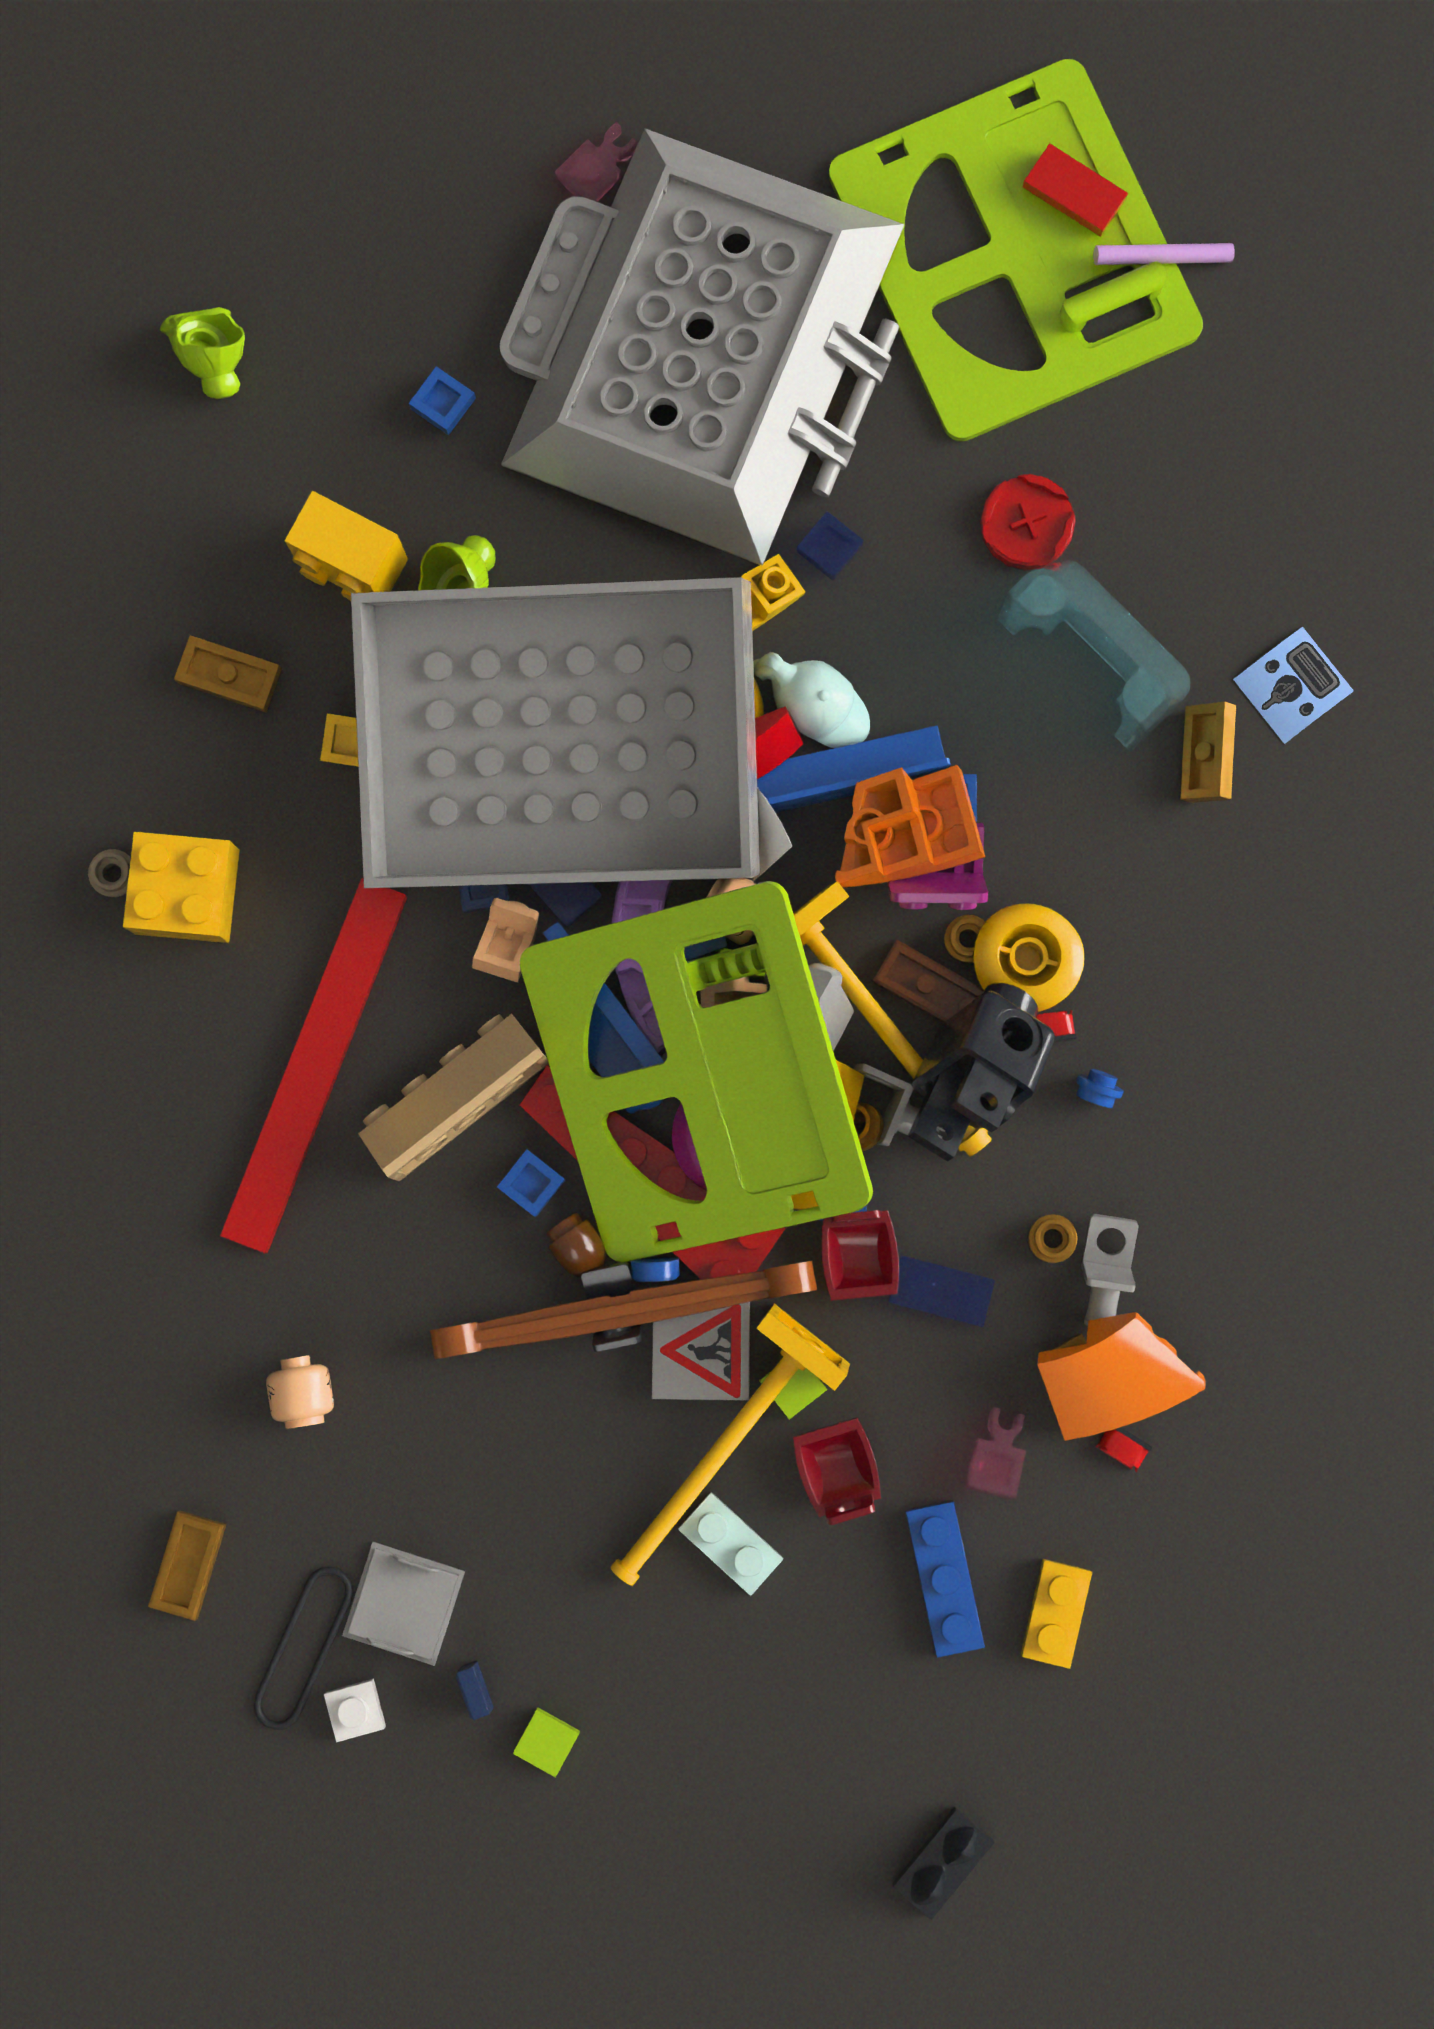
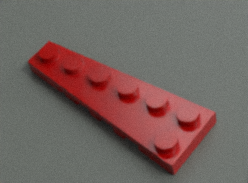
M546 1066L520 1106L577 1160L551 1069ZM616 1112L609 1113L607 1117L608 1129L626 1157L642 1174L662 1189L681 1198L694 1201H703L706 1198L707 1190L698 1186L687 1177L678 1164L675 1153ZM676 1221L655 1226L660 1241L681 1236ZM778 1228L673 1251V1253L700 1279L756 1272L786 1228Z

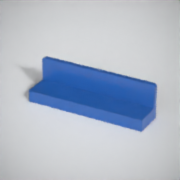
M937 725L786 759L775 769L757 779V787L775 813L853 796L857 782L901 767L914 780L949 768L951 763L949 758H945Z
M559 922L543 932L547 941L568 936ZM604 983L596 999L590 1021L588 1037L589 1061L601 1077L663 1063V1059ZM647 1103L625 1109L628 1113L633 1114Z

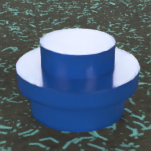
M1090 1069L1088 1076L1078 1074L1076 1083L1079 1084L1076 1095L1103 1107L1113 1108L1116 1098L1120 1099L1124 1091L1115 1086L1118 1078L1100 1070Z

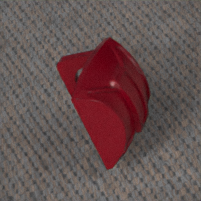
M888 1210L854 1212L823 1219L822 1262L831 1301L898 1294V1249Z
M858 1417L793 1436L799 1474L810 1502L819 1517L826 1515L828 1525H835L875 1512L874 1500L881 1499L880 1481L869 1439Z

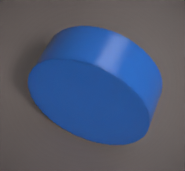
M652 1257L632 1260V1279L638 1282L675 1280L680 1276L679 1258Z

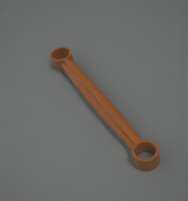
M812 1261L764 1269L763 1271L637 1289L631 1291L628 1295L617 1297L599 1296L483 1322L430 1330L434 1358L440 1359L483 1351L485 1349L550 1341L689 1316L765 1298L770 1299L817 1290Z

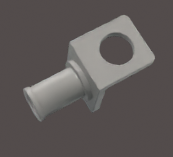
M855 1064L854 1070L869 1079L894 1089L883 1115V1133L880 1140L876 1143L881 1146H889L897 1131L908 1135L919 1112L918 1108L910 1105L909 1098L914 1088L911 1084L867 1064ZM937 1127L936 1129L937 1132H939V1130L945 1132V1130H943L940 1127Z
M1092 1214L1090 1216L1081 1264L1085 1283L1091 1286L1087 1313L1084 1318V1324L1087 1326L1088 1320L1116 1315L1120 1291H1135L1136 1284L1131 1271V1265L1139 1228L1136 1220L1100 1214ZM1107 1228L1118 1229L1125 1237L1123 1247L1116 1253H1105L1098 1248V1235Z

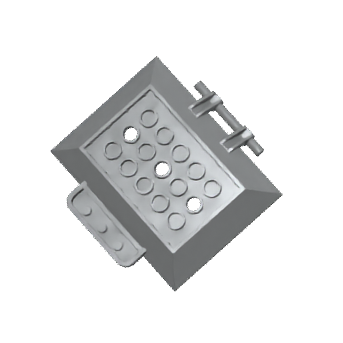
M644 128L611 207L578 196L568 198L558 206L501 337L500 352L506 366L517 374L536 380V384L501 466L763 566L810 451L815 452L823 462L812 491L820 496L829 497L839 471L845 470L856 445V441L853 438L875 385L881 384L889 366L891 356L888 353L898 332L899 325L894 321L882 319L873 343L859 333L904 224ZM732 234H742L750 241L748 248L737 254L725 250L723 243ZM697 319H706L712 323L714 329L707 338L694 339L687 333V328L691 322ZM848 366L853 370L858 379L839 425L836 428L824 420V417L843 371ZM666 404L674 407L677 410V417L671 424L659 426L650 419L652 411L657 406Z

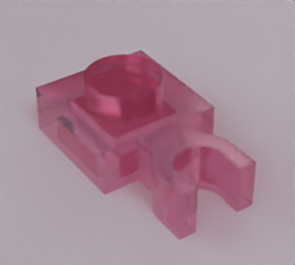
M615 122L605 133L604 142L598 148L587 139L555 171L556 179L575 197H585L598 202L622 178L621 170L615 164L628 160L634 154L638 142L632 138L624 147L615 146L613 141L621 135V126Z
M994 1407L990 1410L988 1419V1430L991 1433V1439L988 1441L978 1438L975 1441L965 1488L1014 1500L1017 1495L1026 1450L1012 1447L1014 1437L1022 1430L1025 1415H1015L1012 1429L1004 1430L998 1423L1001 1409Z

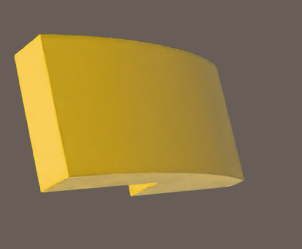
M779 554L765 561L763 566L759 565L741 576L751 582L752 631L789 607L806 592Z

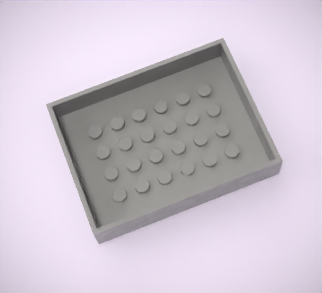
M737 577L351 593L364 888L752 878L760 874L750 581Z

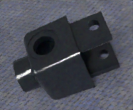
M993 983L985 988L983 994L939 1027L912 1082L914 1090L923 1095L925 1099L908 1133L909 1138L948 1162L955 1157L968 1125L978 1129L984 1128L992 1133L999 1126L1007 1122L1024 1101L1032 1097L1054 1044L1055 1034L1049 1026L1036 1019L1038 1005L1028 993L1013 985ZM969 1054L972 1056V1059L963 1076L959 1070L958 1060L964 1055ZM937 1127L945 1130L947 1141L942 1140L938 1136Z

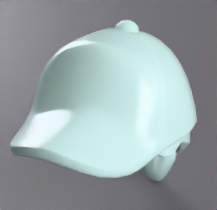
M769 652L760 659L753 661L755 676L759 677L762 681L765 679L772 681L773 696L777 709L786 706L799 732L830 748L861 743L867 738L870 730L868 711L853 689L852 684L832 666L823 661L815 660L789 664L783 661L777 653Z

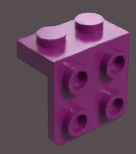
M976 823L984 850V824ZM983 858L944 870L887 882L890 901L899 902V906L905 909H924L928 907V903H948L947 906L949 908L969 910L976 908L977 903L988 902V889L983 876Z

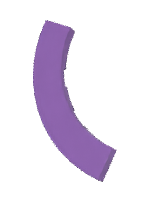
M673 880L619 881L615 895L612 923L663 910ZM626 959L615 970L627 1007L638 1028L661 1056L666 1049L642 968L637 961Z

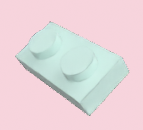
M712 1492L708 1494L678 1528L681 1533L750 1596L783 1560V1557Z

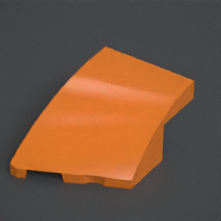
M954 765L914 780L901 767L857 782L852 800L853 815L847 822L844 836L846 846L841 869L836 871L835 879L842 888L871 885L924 875L984 858L985 854L962 770L959 766Z
M1137 1312L1088 1320L1086 1344L1043 1351L1038 1354L1037 1365L1064 1441L1099 1434L1144 1420L1203 1391L1206 1386L1204 1375L1200 1371L1194 1373L1177 1357L1176 1349L1167 1340L1154 1334L1152 1326Z

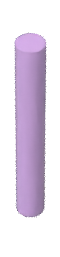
M1232 243L1096 245L1094 247L1093 259L1095 265L1149 264L1151 262H1159L1161 264L1229 263L1234 259V245Z

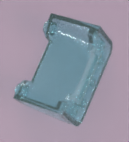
M1062 560L1034 569L1008 591L997 620L1013 636L1020 630L1030 627L1041 629L1048 636L1057 626L1065 621L1127 682L1123 687L1122 694L1114 702L1121 709L1122 714L1121 726L1114 736L1130 752L1167 718L1189 693L1191 682L1184 666L1077 562Z

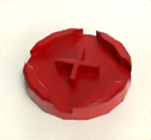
M1025 474L1008 481L1005 480L994 488L985 501L980 526L983 541L995 558L1009 567L1031 570L1043 568L1060 558L1072 540L1076 519L1072 505L1069 502V497L1062 487L1049 478Z

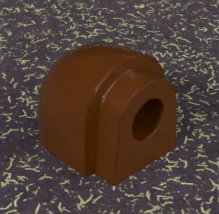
M578 1213L572 1214L547 1232L546 1235L552 1242L548 1247L569 1274L581 1277L585 1271L604 1266L607 1253L601 1237L588 1219L583 1221Z

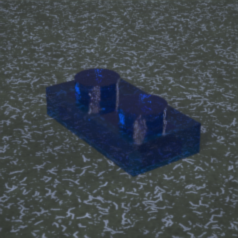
M900 1255L898 1294L890 1295L888 1302L983 1327L995 1280Z

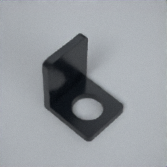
M627 1262L597 1267L583 1272L581 1276L587 1299L605 1295L610 1297L628 1295L631 1291L635 1290L630 1267ZM643 1324L595 1332L592 1342L594 1352L640 1343L642 1341ZM629 1331L619 1337L606 1338L616 1332Z

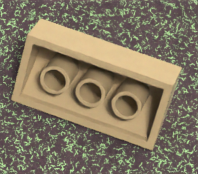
M500 1014L493 1017L477 1031L481 1038L466 1049L460 1044L449 1051L439 1061L443 1068L429 1079L425 1074L418 1076L401 1090L405 1096L392 1108H389L387 1104H383L363 1120L367 1127L358 1134L388 1178L401 1181L549 1065L546 1056L512 1014L505 1019Z

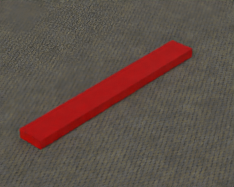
M361 878L224 1224L221 1237L268 1254L408 898L406 894L390 888H364V878Z

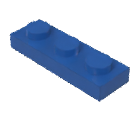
M954 1501L905 1510L936 1657L939 1658L985 1648Z

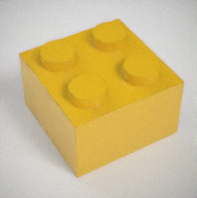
M314 491L311 492L285 539V543L293 554L292 561L301 567L299 572L304 577L322 586L326 584L327 580L343 588L341 594L350 601L351 593L391 592L408 561L398 534Z
M134 832L123 928L135 935L229 943L240 849L230 840Z

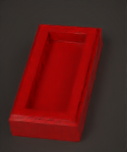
M1050 143L1023 183V188L1100 237L1128 195L1126 191Z

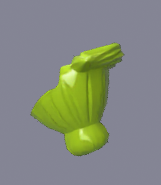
M217 307L171 315L162 322L160 331L169 337L172 349L183 367L201 378L202 389L207 397L223 399L231 397L239 391L240 382L234 369L243 354L245 335L243 328L235 323L228 309Z
M478 535L468 536L462 545L447 542L430 546L422 557L420 566L421 579L418 590L488 588V571L494 567L496 561L493 546L486 538Z

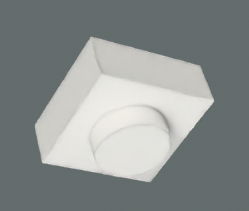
M374 1678L324 1693L336 1743L383 1730L386 1727Z

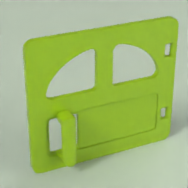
M1060 60L840 154L830 164L829 180L838 200L904 224L879 289L894 322L899 325L898 331L943 429L953 440L968 441L1194 343L1202 332V317L1176 263L1094 264L1093 252L1096 245L1167 244L1086 70L1076 60ZM1033 87L1037 100L1015 109L1008 97ZM903 143V149L907 156L883 165L877 153ZM1049 143L1128 193L1125 202L1101 237L1023 188L1025 178ZM939 158H947L955 164L990 242L983 247L927 271H916L908 264L905 248L904 228L908 202L918 179L930 164ZM1125 266L1134 268L1133 271L1070 298H1065V293L1073 288ZM1005 278L1010 282L1044 355L1045 364L1040 369L1032 371L1010 370L990 364L974 356L948 336L933 318V308L939 303L995 279ZM1147 296L1154 311L1152 318L1094 343H1088L1084 339L1081 330L1087 321Z
M772 881L758 883L535 944L524 950L520 958V969L601 1240L610 1258L618 1262H628L856 1212L870 1202L873 1195L872 1183L786 890L780 884ZM746 930L753 931L756 936V944L689 962L686 961L684 948L687 946ZM633 959L642 968L667 1052V1059L663 1063L607 1077H600L590 1069L588 1058V1037L593 1008L598 994L610 973L622 961ZM763 972L767 974L770 984L768 992L710 1007H701L698 1002L696 992L709 986ZM670 1097L679 1099L684 1109L707 1187L706 1198L703 1201L681 1198L662 1189L642 1174L626 1157L608 1129L607 1117L609 1113ZM813 1191L819 1206L794 1211L791 1195ZM676 1221L681 1236L658 1241L655 1226Z

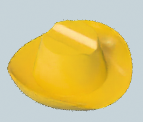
M1015 904L995 912L981 927L974 945V967L983 990L993 983H1005L1024 990L1035 1000L1038 1005V1012L1057 1005L1074 990L1084 967V948L1081 938L1072 924L1056 911L1037 904Z

